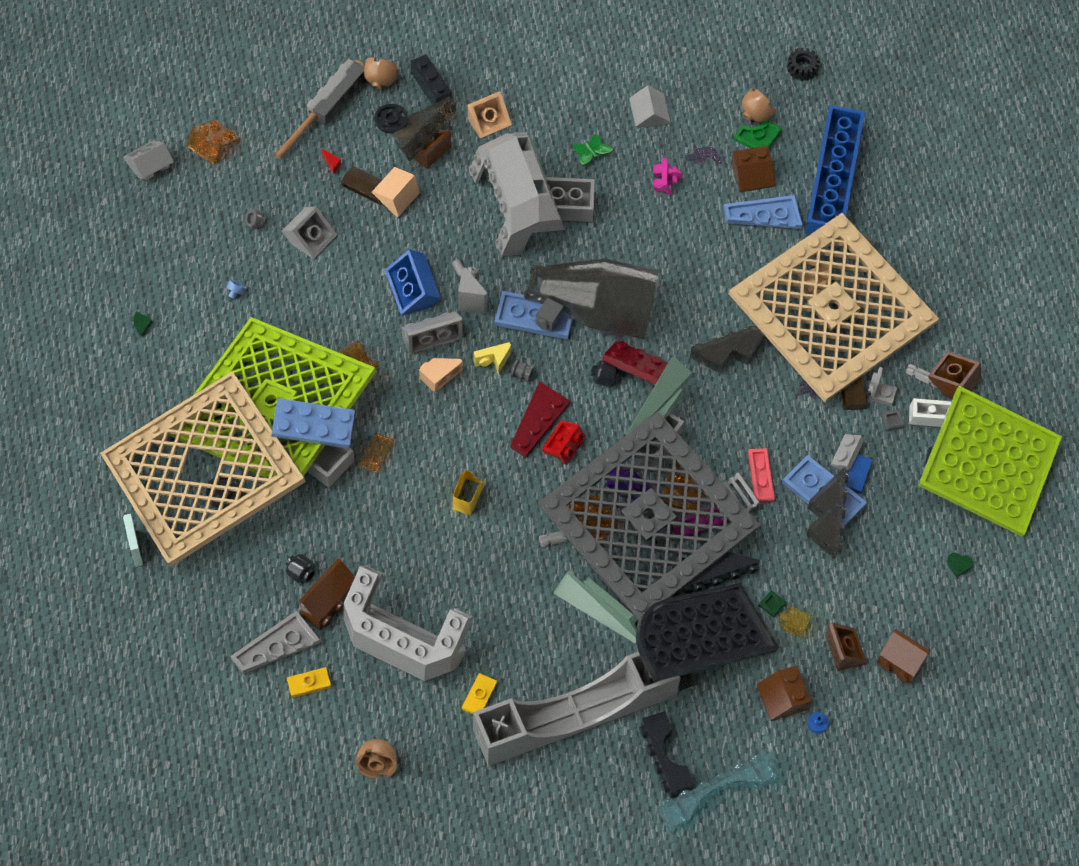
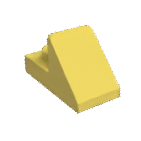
M510 342L474 351L475 366L485 367L494 362L499 374L511 354Z

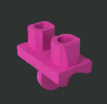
M662 158V164L653 165L655 177L662 176V179L653 180L655 191H665L666 195H672V184H677V181L682 179V172L677 170L676 166L671 167L668 165L667 158Z

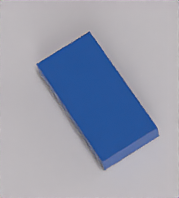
M857 455L851 470L847 472L843 484L853 492L861 494L873 459Z

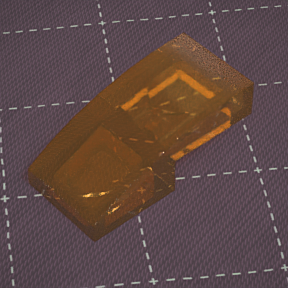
M375 432L359 466L377 473L394 440Z

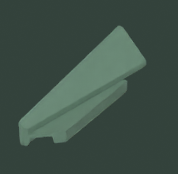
M675 357L670 359L626 435L656 412H659L666 419L683 395L681 387L692 376V372Z
M568 571L557 586L554 594L633 643H636L637 625L635 622L637 619L592 579L588 578L583 584L572 572Z

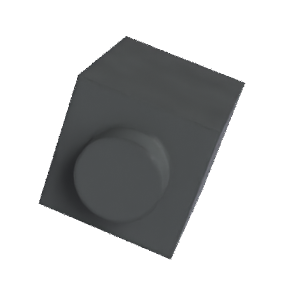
M547 298L536 314V324L541 329L552 332L563 316L564 306Z

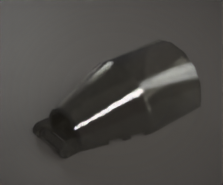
M605 258L552 264L545 267L532 265L530 269L531 277L528 289L525 290L524 298L541 304L549 298L563 305V313L569 315V318L577 319L585 323V326L589 328L645 339L659 270ZM538 277L542 278L540 291L535 290Z

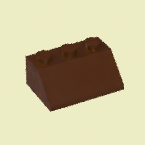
M337 558L299 600L301 617L318 630H321L323 626L327 627L333 619L332 616L336 612L342 611L344 601L355 579V576L342 560Z

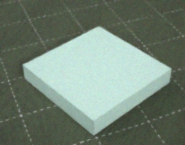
M131 514L124 515L123 519L135 566H141L143 562Z

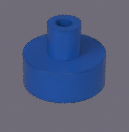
M820 712L811 714L808 719L810 731L816 734L826 731L829 724L827 716Z

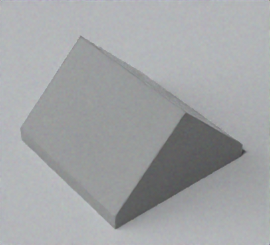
M647 85L629 98L636 128L671 124L664 93Z
M465 267L462 269L458 289V310L485 314L487 313V292Z

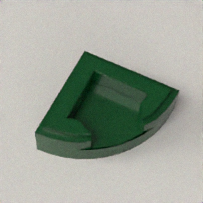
M137 311L133 318L134 327L141 336L145 334L153 323L151 318Z

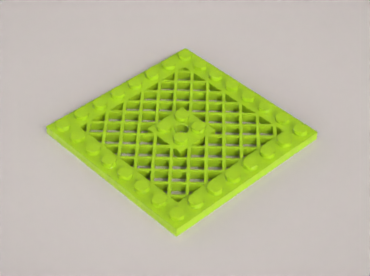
M250 317L194 395L232 371L236 377L243 375V379H240L239 382L242 386L245 385V391L272 430L278 398L309 403L308 399L318 397L319 401L312 404L351 409L377 371L373 366ZM264 346V350L255 353L254 349ZM279 353V357L270 359L269 355ZM266 357V361L257 363L256 359ZM295 360V363L285 365L286 361ZM250 361L254 362L253 365L244 367V363ZM282 363V367L272 369L273 365ZM310 365L311 369L301 372L300 368ZM269 367V371L259 372L260 369ZM297 369L298 373L288 376L287 372ZM256 371V375L247 377V373ZM326 372V376L316 378V374ZM284 373L285 377L275 380L274 376ZM313 376V380L303 381V378ZM342 379L341 383L332 385L331 381ZM300 380V384L290 385V382ZM258 381L259 385L249 388L250 383ZM329 383L328 387L319 389L320 384ZM316 387L315 391L306 393L307 388ZM302 390L303 394L298 395L297 392ZM331 393L332 397L322 399L321 395ZM276 399L273 404H267L269 400ZM218 403V404H222V408H219V409H216V410H217V411H224V410H225V407H226V404H225V403ZM230 405L228 412L235 411L232 405ZM202 413L199 421L209 419L210 414ZM214 414L212 422L220 423L221 419L215 421V417L219 415ZM227 416L224 424L234 423L235 417ZM239 418L240 425L245 426L242 420ZM186 423L183 431L191 432L193 424ZM197 426L196 433H204L206 426ZM210 426L209 430L213 429L214 432L209 431L208 434L216 435L217 427ZM231 429L222 430L221 435H230ZM236 429L235 433L242 431L243 434L244 430ZM250 433L247 434V439H253ZM168 434L176 439L177 434ZM181 435L180 441L188 442L189 436ZM193 437L191 444L200 445L202 437ZM277 437L280 443L287 441V445L283 446L286 452L290 453V458L302 476L306 474L325 446L304 441L291 444L290 439ZM206 438L204 446L212 447L215 439ZM219 440L217 447L225 448L228 440ZM232 441L229 449L238 450L240 442ZM245 443L242 450L251 451L253 444ZM203 450V451H205V452H207V453H210V454H212V455H214V456H216V457H219V458H221V459H222V456H223V453H224V452H216V451ZM228 453L226 461L234 462L236 454ZM240 455L238 462L247 463L249 455ZM253 456L251 464L260 465L262 457ZM266 458L264 466H271ZM249 468V471L257 474L258 469ZM262 470L260 476L269 479L271 471Z

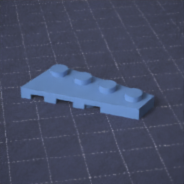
M795 195L730 203L723 206L726 222L729 224L802 229V221Z

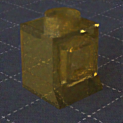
M789 606L787 612L783 610L779 622L782 623L781 627L784 631L793 635L797 634L802 639L812 615Z

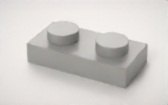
M845 434L831 466L834 469L850 471L864 442L861 435Z

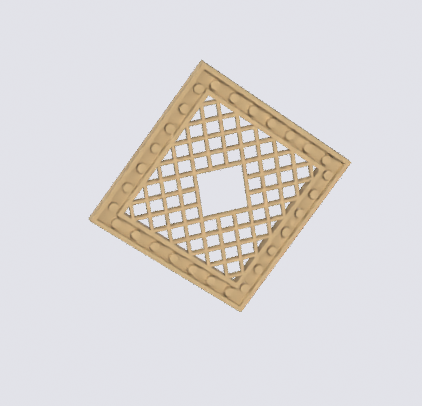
M233 371L100 453L170 567L306 482L277 437H271V428ZM218 403L226 404L224 411L216 410ZM230 405H232L236 413L228 412ZM202 413L210 414L208 422L199 421ZM214 414L223 415L220 423L212 422ZM227 416L235 417L233 424H224ZM239 418L242 420L245 426L237 425ZM186 423L193 424L191 432L183 431ZM198 425L206 426L204 433H196ZM210 426L219 427L216 435L208 434ZM223 428L231 429L229 436L221 435ZM236 429L244 430L242 438L233 437ZM248 431L252 435L253 439L246 438ZM168 434H177L175 442L166 441ZM181 435L189 436L187 444L179 443ZM193 437H202L200 445L191 444ZM206 438L215 439L212 447L204 446ZM219 440H228L225 448L217 447ZM232 441L240 442L238 450L229 449ZM244 443H253L251 451L242 450ZM152 444L160 445L158 453L149 452ZM165 445L173 446L170 454L162 453ZM257 445L263 453L255 452ZM177 447L185 448L183 456L175 455ZM190 448L224 452L213 484L179 480ZM228 453L236 454L234 462L225 461ZM136 454L144 455L141 463L133 462ZM240 455H249L247 463L238 462ZM148 456L156 457L154 465L145 464ZM253 456L262 457L260 465L251 464ZM160 457L169 458L166 466L158 465ZM266 458L271 466H264ZM173 459L181 460L179 468L170 467ZM224 465L232 466L230 474L221 473ZM132 466L139 467L137 474L135 473ZM236 467H245L243 475L234 474ZM144 468L152 469L150 476H141ZM249 468L258 469L256 477L247 476ZM156 469L165 470L162 478L154 477ZM262 470L271 471L269 479L260 478ZM169 471L177 472L175 480L166 479ZM220 477L228 478L226 486L217 485ZM232 479H241L239 488L230 487ZM140 480L148 481L146 488L143 486ZM245 480L254 481L252 489L243 488ZM152 481L160 482L158 490L150 489ZM258 482H265L261 486L257 487ZM165 483L173 484L171 492L162 491ZM178 484L186 485L184 493L175 492ZM190 486L199 487L196 495L188 494ZM203 488H211L209 497L200 496ZM216 489L224 490L222 498L213 497ZM228 491L237 492L235 500L226 499ZM242 492L248 493L242 498H240ZM148 493L156 494L154 502ZM161 495L169 496L167 504L158 503ZM173 496L182 497L180 505H171ZM186 498L195 499L192 507L184 506ZM199 500L207 501L205 509L196 508ZM212 501L220 502L218 510L209 509ZM225 503H230L229 506L223 509ZM157 507L165 508L163 515H161ZM169 509L178 510L175 518L167 517ZM182 510L191 511L188 519H180ZM195 512L203 513L201 521L192 520ZM207 514H214L206 520ZM166 521L173 522L171 529L169 528ZM178 523H186L184 532L175 531ZM191 524L197 525L189 530Z

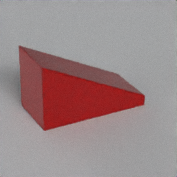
M322 149V157L334 174L341 166V159Z

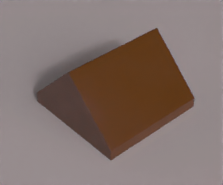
M450 130L430 131L406 153L427 169L451 148Z
M830 623L825 636L837 671L866 665L867 662L856 629Z

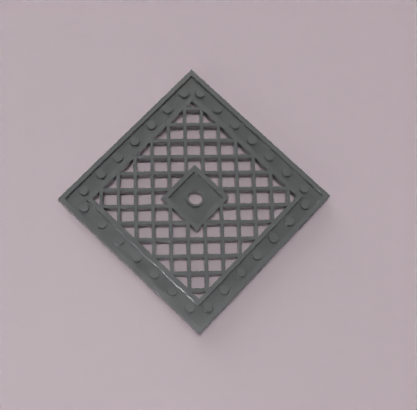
M656 412L538 502V506L624 606L635 616L638 622L650 606L658 601L672 597L760 527L759 523L659 412ZM649 446L660 447L659 455L649 454ZM646 447V453H638ZM663 449H664L670 456L662 455V454H663ZM631 458V465L624 464ZM634 458L645 459V466L634 465ZM648 459L659 460L658 468L648 467ZM662 461L673 462L672 469L661 468ZM676 463L679 465V467H680L682 470H676V469H675ZM619 469L630 470V478L619 477ZM616 470V476H609L610 473ZM633 471H643V479L633 478ZM647 472L658 473L657 480H647ZM661 473L672 474L671 482L660 481ZM674 476H685V483L674 482ZM688 477H689L695 484H688ZM604 480L614 481L615 489L604 488ZM601 481V488L593 487ZM618 482L629 483V490H618ZM632 483L643 484L642 492L631 491ZM646 485L657 486L656 493L652 488L645 492ZM660 486L670 487V495L659 494ZM673 488L684 489V496L673 495ZM687 489L698 490L697 498L687 497ZM701 491L708 499L701 498ZM586 492V499H578ZM589 492L600 493V501L589 500ZM603 493L614 494V501H603ZM617 495L628 496L627 503H617ZM631 496L638 497L630 504ZM662 500H669V507ZM672 501H682L683 509L672 508ZM686 502L697 503L696 511L686 510ZM574 503L584 504L585 512L573 511ZM700 503L711 504L710 512L700 511ZM588 505L599 506L598 514L587 513ZM602 506L613 507L612 515L601 514ZM714 506L719 510L720 513L713 512ZM616 508H623L621 511L622 516L615 515ZM645 511H651L654 514V517L652 519H646L643 516V513ZM675 514L682 515L681 522H674L677 517ZM685 515L696 516L695 524L685 523ZM699 516L710 517L709 525L698 524ZM576 517L584 518L583 525ZM587 518L598 519L597 527L586 526ZM713 518L723 519V527L712 526ZM601 519L612 520L611 528L600 527ZM614 522H625V530L614 529ZM628 522L636 531L628 530ZM667 527L666 534L659 533L661 530ZM670 527H680V535L670 534ZM684 528L695 529L694 537L683 536ZM698 529L709 530L708 538L697 537ZM589 531L596 532V540ZM712 531L719 532L717 535L711 538ZM599 532L610 533V541L599 540ZM613 534L624 535V543L613 542ZM627 535L638 536V544L627 543ZM641 537L645 542L649 541L652 538L651 546L640 545ZM655 538L666 539L665 547L654 546ZM669 540L680 541L679 548H669ZM683 541L694 542L693 550L682 549ZM697 543H705L703 546L696 550ZM602 546H608V547H609V553H607V552L602 548ZM612 547L623 548L622 556L611 555ZM626 548L637 549L636 557L625 556ZM640 550L651 551L650 559L639 558ZM654 551L665 552L664 560L653 559ZM668 553L679 554L678 562L667 561ZM682 554L690 555L681 562ZM615 561H622L621 568L615 563ZM625 562L636 563L635 571L624 570ZM639 563L650 564L649 572L638 571ZM653 565H663V574L652 573ZM667 566H673L674 568L666 574ZM627 575L635 576L634 583L628 578ZM638 576L649 577L648 585L637 584ZM652 578H660L653 585H651Z

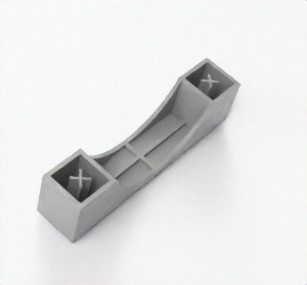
M639 652L626 656L623 661L602 677L569 693L539 701H518L511 698L473 712V731L487 765L491 766L677 697L680 676L654 682Z

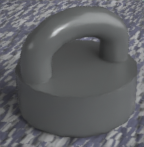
M249 210L245 218L247 226L262 228L264 226V219L259 210Z

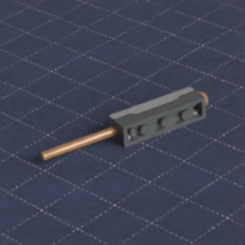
M348 59L344 64L340 65L335 75L329 78L328 83L319 89L314 99H311L307 104L309 117L275 154L277 159H281L315 120L324 126L327 125L366 80L362 61Z

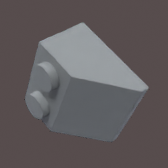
M155 140L123 157L136 176L145 180L153 177L154 173L158 170L164 171L170 167L169 164L174 162L165 143Z
M305 207L282 230V233L293 246L312 259L338 235L317 207Z

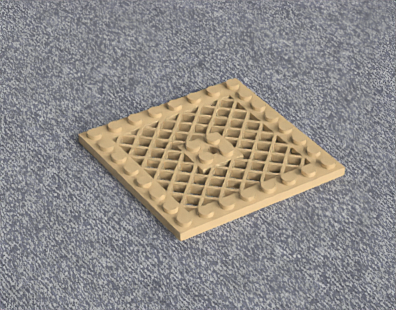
M843 213L730 289L728 293L824 403L932 327L939 320L933 311ZM834 245L843 246V252L834 251ZM820 255L829 256V262L820 261ZM833 257L842 258V263L833 262ZM846 258L855 259V265L846 264ZM806 265L815 266V271L805 270ZM819 266L828 267V273L818 272ZM832 268L841 269V275L831 274ZM845 270L854 271V277L845 276ZM858 272L867 273V278L858 277ZM788 274V279H782ZM792 274L801 275V281L791 280ZM805 276L814 277V283L804 282ZM818 278L827 279V285L818 284ZM831 280L840 281V285L837 282L831 284ZM844 281L853 282V288L844 287ZM857 283L867 284L866 290L857 289ZM774 284V289H768L771 285ZM777 285H787V291L777 290ZM870 285L880 286L879 292L870 291ZM791 286L800 287V293L790 292ZM804 288L813 289V295L803 293ZM817 289H818V290H823V291H821L819 294L816 295ZM763 294L773 295V301L763 300ZM856 295L866 296L865 302L857 301ZM776 296L786 297V303L777 302ZM869 296L879 298L878 303L869 302ZM789 298H798L799 304L789 303ZM882 298L892 299L891 305L882 304ZM803 299L809 300L807 302L808 306L802 305ZM830 303H835V304H837V305H838V309H835V310H834V309H831V308L829 307V304H830ZM767 306L772 307V312L767 308ZM775 307L785 308V314L775 313ZM860 307H865L864 313H858ZM868 308L878 309L877 315L868 314ZM788 309L798 310V316L788 315ZM881 310L891 311V316H881ZM801 312H811V318L801 317ZM894 313H904V319L895 318ZM851 318L850 323H844L846 320ZM854 318L864 319L863 325L854 324ZM867 320L877 321V326H867ZM787 321L797 322V328L787 327ZM880 322L890 323V329L881 328ZM800 323L810 324V330L801 329ZM894 323L900 324L893 329ZM814 324L823 325V331L813 330ZM827 328L830 331L836 328V333L826 332ZM840 328L850 329L849 335L840 334ZM853 330L863 331L862 337L853 336ZM866 331L875 332L876 338H867ZM791 333L796 334V339L791 335ZM880 333L886 334L879 339ZM799 334L809 335V342L799 340ZM813 336L822 337V343L812 342ZM826 338L835 339V345L825 344ZM839 340L849 341L848 347L839 346ZM852 341L861 342V349L853 348ZM865 343L872 344L865 349ZM811 349H821V355L811 354ZM825 350L834 351V357L824 356ZM838 351L848 353L847 359L838 358ZM851 353L858 354L851 359ZM815 360L820 361V366L815 362ZM824 362L833 363V369L823 368ZM837 363L843 364L837 369Z

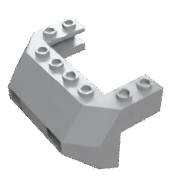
M528 132L506 133L478 147L472 165L469 167V173L473 177L474 182L478 183L484 171L488 182L493 184L495 197L498 198L500 203V211L505 217L504 225L495 242L501 257L522 254L531 233L565 230Z
M368 565L360 566L344 601V622L353 646L423 681L456 670L467 652L466 649L461 648V645L474 616L468 615L457 608H454V610L450 609L437 636L371 604L385 573L379 572Z

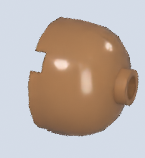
M374 58L366 59L364 77L368 83L372 84V88L381 90L382 88L390 87L398 78L400 68L397 69L396 64L384 59H380L379 62L374 61Z
M753 87L743 97V116L748 121L753 120L757 123H763L771 119L777 112L775 107L770 108V101L759 90L756 89L754 91Z
M371 739L359 748L355 765L359 767V772L368 778H379L377 774L389 777L395 772L397 767L396 750L385 740Z

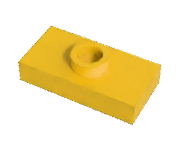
M326 667L287 677L292 698L331 688Z
M479 673L462 706V710L473 714L475 711L484 709L497 685V680Z

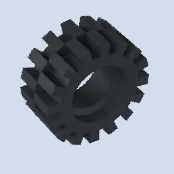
M803 47L800 48V51L797 48L795 52H791L788 58L787 71L788 73L790 72L791 76L795 75L794 79L800 77V81H803L804 78L807 81L810 77L813 79L817 75L820 58H818V54H815V51L809 52V48L804 50ZM805 61L809 63L810 66L801 67L797 64V62Z

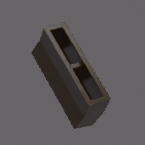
M352 166L341 180V185L379 205L382 204L372 193L382 180Z
M861 376L841 391L843 410L867 409L863 376Z

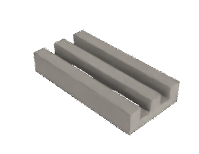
M738 472L735 474V477H731L728 482L723 484L742 504L731 488L733 484L748 506L746 510L750 512L761 503ZM739 480L754 501L753 504L750 503L736 481Z

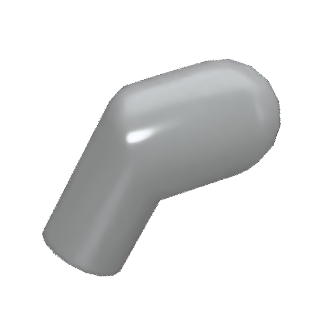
M457 259L452 262V266L457 275L461 277L464 266ZM469 267L468 271L475 278L477 274V269L475 267Z

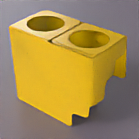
M465 470L462 472L453 493L452 509L471 516L485 485V480L484 482L479 481L470 471ZM466 479L481 484L478 485L471 502L458 499Z

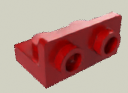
M561 420L542 447V451L544 454L560 458L561 462L567 465L583 443L585 434L580 425Z

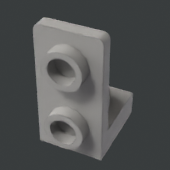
M879 367L878 373H873L869 386L870 400L892 406L897 387L879 382L883 370L882 367Z

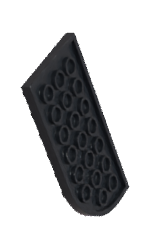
M741 583L658 601L650 606L642 615L636 630L638 652L654 682L774 653L779 648Z

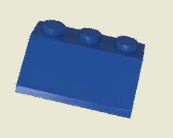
M409 249L385 269L401 315L428 309L441 299L424 253Z

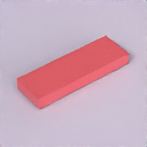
M767 448L748 449L753 493L760 503L774 502L775 498Z

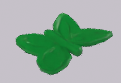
M594 134L590 142H586L585 145L582 143L573 145L575 152L580 155L579 162L581 165L590 163L592 155L594 158H597V154L605 155L613 152L611 147L601 144L598 134Z

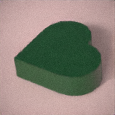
M951 553L947 558V565L953 574L958 577L971 569L973 560L967 555L961 556L958 553Z

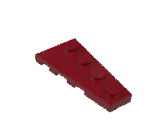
M539 381L510 448L526 458L569 406L570 400Z

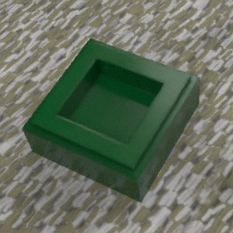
M771 590L758 606L774 618L787 602Z

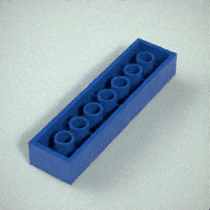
M829 106L805 234H812L841 213L846 217L865 115L864 111Z

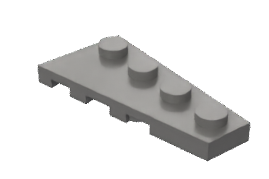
M295 611L231 655V660L244 674L320 643V639L300 614Z

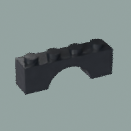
M666 712L642 718L641 726L639 727L640 734L648 742L646 745L647 752L650 757H654V769L657 775H661L663 780L661 781V787L664 794L668 793L671 799L692 792L694 782L688 767L671 762L663 750V744L672 734V727Z

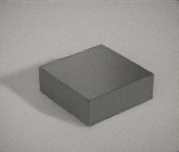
M900 409L881 413L886 432L905 427Z

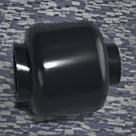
M600 360L597 365L592 366L590 375L593 376L594 383L611 387L617 383L620 370Z
M303 554L292 555L286 562L287 575L297 583H307L315 575V564Z

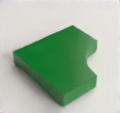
M769 121L756 127L742 125L733 140L748 148L763 146L770 148L781 133L782 128Z

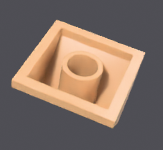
M500 91L468 104V120L479 138L512 125Z
M394 167L372 193L396 217H399L420 194L415 175Z

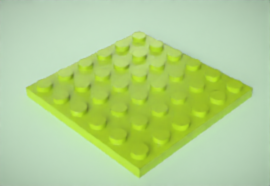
M959 386L956 389L918 486L1022 537L1028 528L1062 436Z

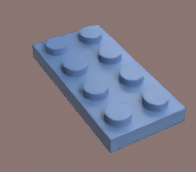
M502 291L494 326L568 340L575 304L555 301L564 306L563 316L554 330L550 332L541 329L536 324V314L546 299Z
M278 398L271 437L349 448L355 410Z
M808 455L782 481V484L841 531L867 504L865 500Z

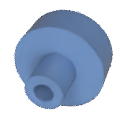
M229 280L227 288L231 290L229 297L235 299L237 294L244 295L247 287L237 281Z

